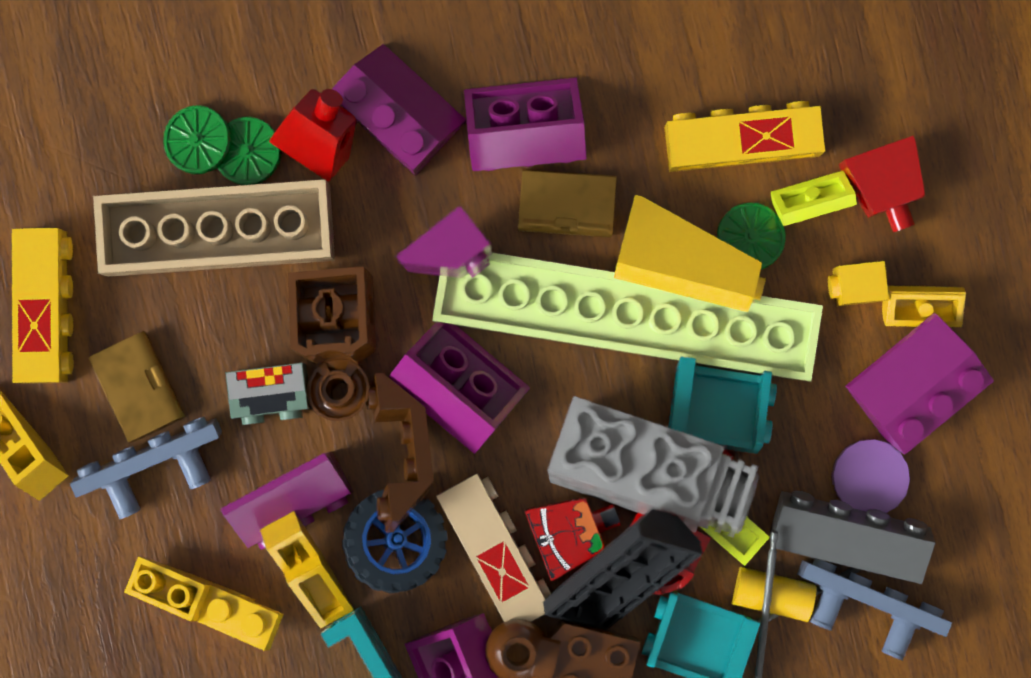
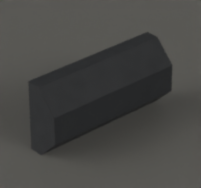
M652 508L559 585L543 601L545 616L608 630L703 554L700 540L677 515Z

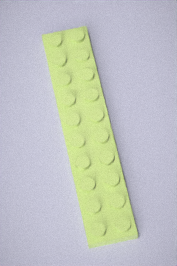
M492 253L489 256L490 265L474 278L469 273L463 278L439 277L432 320L434 322L679 361L680 356L695 358L696 364L762 374L765 370L771 371L772 376L808 382L812 380L823 309L822 305L761 296L760 301L753 299L749 311L745 312L615 279V272Z

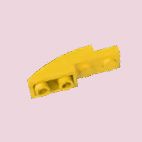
M138 557L124 591L126 594L191 622L197 621L264 651L270 650L284 615L254 602L255 599L144 557Z

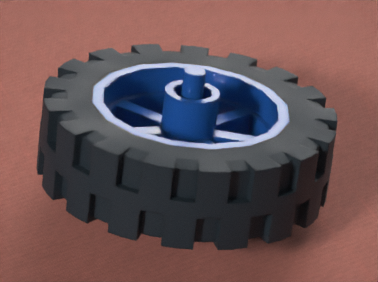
M380 490L360 502L351 512L348 521L345 523L342 549L346 556L345 560L349 569L351 568L355 573V577L359 581L365 582L374 590H381L387 593L409 591L424 584L440 568L439 565L444 559L447 550L445 549L446 541H448L447 530H444L442 515L433 508L435 505L430 500L423 498L408 515V517L416 522L415 525L405 531L400 530L399 525L394 532L386 533L385 525L379 521L377 514V498L382 497L384 490ZM371 524L385 536L383 539L367 540ZM420 529L422 546L408 542L407 536ZM383 545L385 551L379 561L376 562L371 556L368 547ZM402 547L420 553L417 559L409 566H407ZM391 552H395L401 569L383 567Z

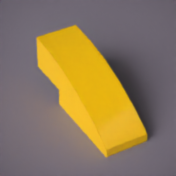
M294 511L260 529L267 551L283 571L287 584L320 629L354 611L351 602L332 569Z

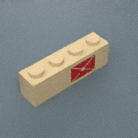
M477 473L436 496L504 622L512 619L531 622L544 615L543 601L551 594V591L544 578L536 581L530 570V567L534 566L535 562L526 545L518 547L511 535L517 529L507 510L499 513L493 501L499 496L489 477L481 479Z

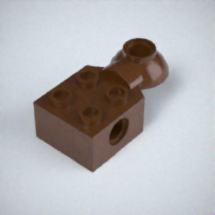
M364 266L288 273L290 346L298 355L317 365L308 382L307 395L309 403L314 411L326 420L340 422L353 418L365 406L368 400V390L370 389L367 375L361 369L360 362L376 351L373 276ZM340 383H347V395L341 400H334L332 393L335 386Z
M512 619L501 623L491 632L486 642L485 657L489 668L498 678H632L641 642L634 636L562 619L545 636L537 625L527 620ZM522 643L528 647V655L523 661L513 662L507 657V650L512 644Z

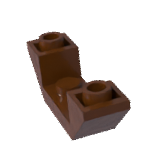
M375 373L371 387L368 390L367 410H373L374 423L401 421L400 440L402 445L407 444L408 458L404 459V477L406 481L411 482L387 484L382 497L377 498L379 521L385 520L386 533H390L399 527L424 498L434 478L425 407L384 373Z

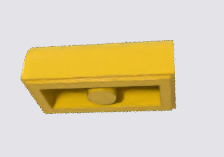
M888 286L889 299L882 301V314L885 326L917 327L935 313L949 327H962L966 299L964 287Z
M740 566L731 604L762 611L766 572ZM774 574L770 613L808 622L815 604L816 584Z

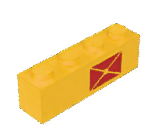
M798 101L786 104L787 109L772 111L771 105H759L748 108L749 113L734 115L733 109H720L711 111V117L696 118L695 113L673 115V121H667L664 127L669 172L820 157L825 152L821 107H810L809 101Z
M59 228L12 229L13 383H68V375L73 373V354L68 352V336L73 334V317L71 313H67V298H72L73 295L72 277L67 275V260L72 259L73 245L71 238L67 237V231Z

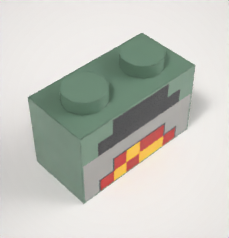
M305 363L225 372L231 419L241 418L242 425L264 423V415L279 413L280 420L303 418L302 410L312 409L307 395L308 375Z

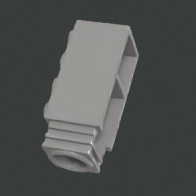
M575 396L573 397L548 468L550 483L644 515L652 508L677 515L693 532H696L698 526L706 529L708 526L716 528L715 532L720 533L721 530L729 532L728 536L732 538L735 533H739L742 530L759 479V475L756 473L758 466L753 464L751 467L745 466L744 461L741 460L738 463L730 461L731 457L722 454L723 446Z

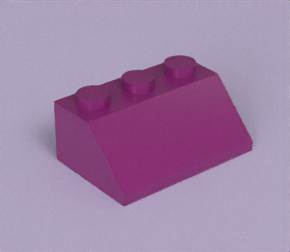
M384 44L355 63L332 88L339 92L343 98L341 107L353 114L357 120L356 122L415 176L467 121Z
M577 78L464 89L472 171H493L500 168L531 167L538 164L569 163L576 160H586L584 119Z
M459 206L396 257L408 272L463 278L469 273L474 278L490 265L488 258L492 255L490 243Z
M933 313L848 383L846 388L885 441L905 455L994 382V380L966 343L937 314Z
M436 322L414 344L389 376L391 380L425 407L427 415L474 454L530 389L527 384L458 326L442 322Z
M326 452L224 506L220 510L247 548L258 544L260 550L266 548L260 529L293 511L297 514L303 525L307 526L315 521L312 516L313 513L324 507L328 514L349 503L346 496L354 491L333 452Z
M484 613L459 620L405 643L418 678H498L489 668L485 657L486 642L492 630Z

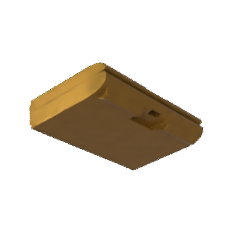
M522 169L518 231L612 238L616 176Z
M145 331L89 357L90 363L128 443L141 439L185 417Z

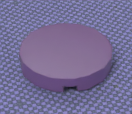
M875 439L857 441L844 448L836 458L831 474L834 490L839 500L848 503L854 509L866 512L869 509H877L887 513L896 508L906 496L910 482L908 465L902 454L889 443Z

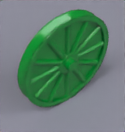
M194 105L183 108L170 119L165 128L163 143L165 153L175 167L190 174H204L214 170L224 161L229 152L231 135L228 124L218 112L205 106Z
M241 117L227 123L231 135L230 148L224 161L217 167L225 178L239 185H256L267 180L275 172L281 159L282 150L269 142L275 130L266 122L254 117Z
M743 203L730 209L722 218L718 226L717 238L762 262V270L769 267L780 257L785 246L786 233L779 216L772 209L759 203Z

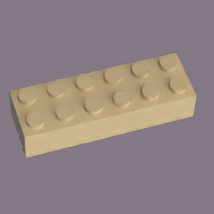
M326 180L93 196L98 273L108 277L335 261L330 184Z

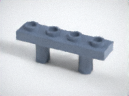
M204 416L183 425L185 431L171 436L169 431L161 433L148 440L150 445L148 447L135 451L134 446H131L113 454L114 461L100 466L99 462L95 461L77 469L78 476L70 483L75 497L77 498L98 488L106 489L119 519L126 518L140 510L127 479L134 473L170 458L173 460L177 459L190 489L211 481V478L198 449L201 448V445L220 437L222 430L217 419L214 418L206 421Z
M815 558L813 564L802 560L797 575L821 585L820 589L823 590L810 620L811 623L832 631L844 599L848 600L851 597L892 614L891 618L894 621L881 651L903 661L915 629L920 630V627L947 637L952 622L942 618L944 610L922 602L920 608L906 603L908 595L886 587L884 593L870 588L871 580L852 572L848 579L834 573L837 566L824 560Z

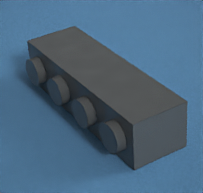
M781 491L770 528V537L771 531L779 532L776 549L919 584L923 583L935 546L931 527H928L926 523L920 520L907 518L903 521L891 518L887 513L877 509H869L866 512L854 509L848 503L840 500L825 502L817 500L811 494L803 491H793L792 493Z

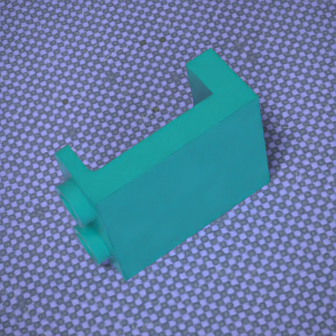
M680 356L676 366L668 428L723 446L724 449L758 454L764 443L769 444L772 434L773 422L766 420L768 406H774L777 393V384L771 383L772 372L764 370L762 375H752L695 366V358Z
M676 591L669 592L668 598L661 596L654 614V618L660 619L656 633L648 632L641 652L642 655L647 656L646 666L657 667L686 678H742L760 622Z
M361 606L328 625L322 631L321 636L328 647L349 636L373 678H403Z

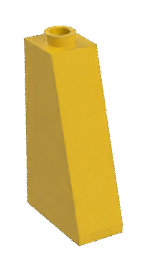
M635 195L616 266L615 279L745 312L749 311L753 299L760 301L766 278L759 277L762 262L650 200Z

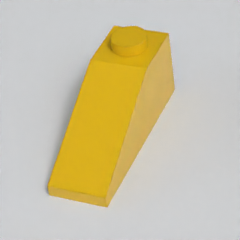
M0 390V464L16 487L40 501L69 475L48 445Z

